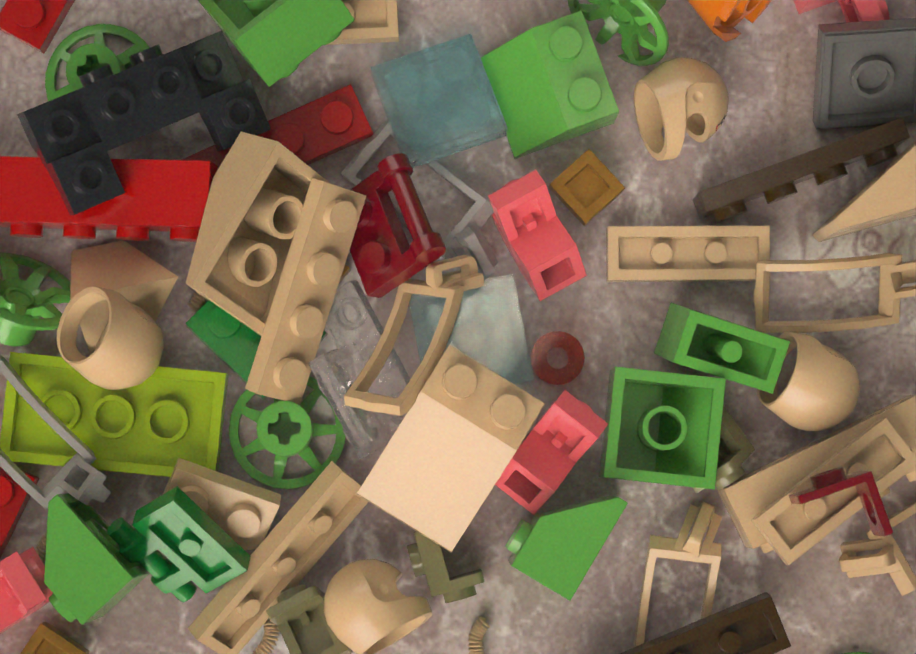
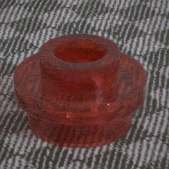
M553 331L541 336L534 344L530 356L534 373L542 381L551 385H563L574 380L582 371L585 359L580 342L571 334L562 331ZM555 348L563 350L567 355V363L560 369L551 367L547 361L548 352Z

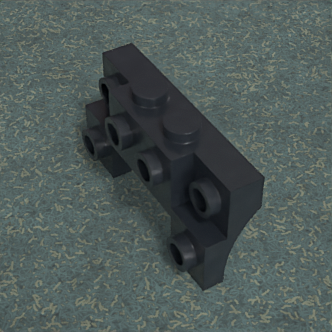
M223 31L214 33L166 54H163L159 44L129 56L133 67L117 74L113 73L110 64L79 76L82 88L17 114L30 145L49 172L69 215L78 214L125 193L107 151L196 113L200 114L217 151L232 147L240 132L257 136L271 130L250 79L243 81Z

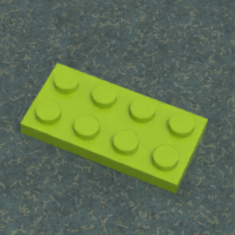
M10 352L9 364L40 400L93 451L96 460L91 466L95 469L171 477L178 458L218 472L228 373L158 366L156 371L142 384L120 390H110L89 382L62 357ZM7 380L0 449L12 462L64 467L77 451L40 417Z

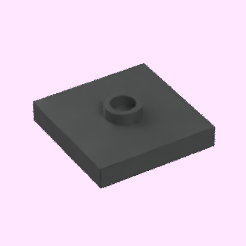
M916 18L818 24L812 119L816 130L883 125L902 117L905 123H916Z

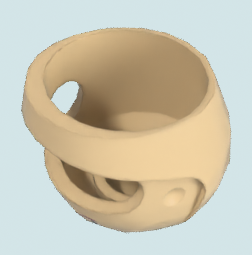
M676 57L659 64L635 85L634 108L639 131L648 152L657 161L677 158L683 146L685 131L692 139L703 143L720 128L727 116L729 97L726 85L720 74L706 62L693 58ZM663 126L665 131V140L662 135Z
M91 286L78 292L65 307L57 328V345L62 358L89 382L105 389L120 390L142 384L156 371L163 354L164 344L161 328L147 312L129 303L119 292ZM107 300L109 322L100 335L95 351L89 357H85L77 348L76 337L79 324L85 313L94 304Z
M791 331L779 335L778 338L790 341L786 356L794 348L797 347L798 349L795 368L787 387L780 396L777 395V383L773 394L757 389L760 402L790 426L805 431L830 429L848 418L856 406L860 393L859 375L854 365L841 353L821 344L811 335Z
M360 559L341 568L330 580L324 596V614L328 626L336 637L356 654L377 653L416 630L432 616V610L427 598L403 595L396 585V582L403 574L391 564L377 559Z

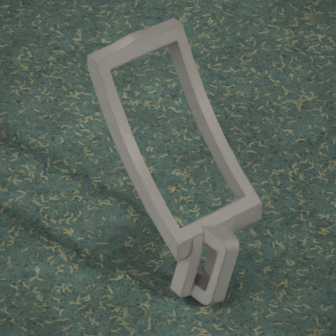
M385 120L374 134L360 146L353 159L341 174L353 185L359 184L362 180L356 176L357 173L388 136L391 135L442 178L475 202L443 240L446 252L442 257L449 259L466 255L461 245L466 246L471 256L476 259L478 273L483 274L484 279H487L496 272L493 266L498 264L495 255L480 230L494 213L491 203L423 151L390 122ZM395 208L400 223L408 229L402 213Z
M0 355V373L5 376L40 417L77 451L42 489L23 473L1 449L0 467L46 510L48 509V502L56 494H62L64 491L85 505H88L92 498L104 503L111 492L102 484L107 476L91 466L96 460L93 451L40 400L8 361Z

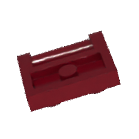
M397 153L384 158L379 162L377 171L350 189L351 191L366 195L350 246V253L367 296L382 298L423 270L430 263L439 259L446 252L441 235L438 232H433L410 177L414 171L405 153ZM393 190L413 239L410 245L388 192Z

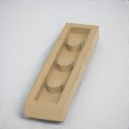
M311 179L245 389L259 395L301 404L366 195L325 181Z
M331 461L250 555L248 570L228 581L188 627L192 635L199 642L218 654H238L268 620L269 616L266 610L278 604L277 597L299 584L369 502L357 495L362 485Z

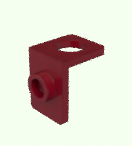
M843 467L834 468L810 477L813 487L789 495L791 504H803L856 486L873 535L885 537L893 534L872 471H857L846 475Z

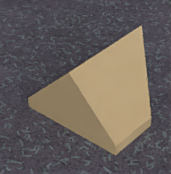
M124 240L71 251L70 299L78 292L91 286L114 290L123 295L129 303L147 312L156 322L178 279L177 275ZM107 300L94 304L85 313L80 322L90 355L95 351L100 335L109 322Z

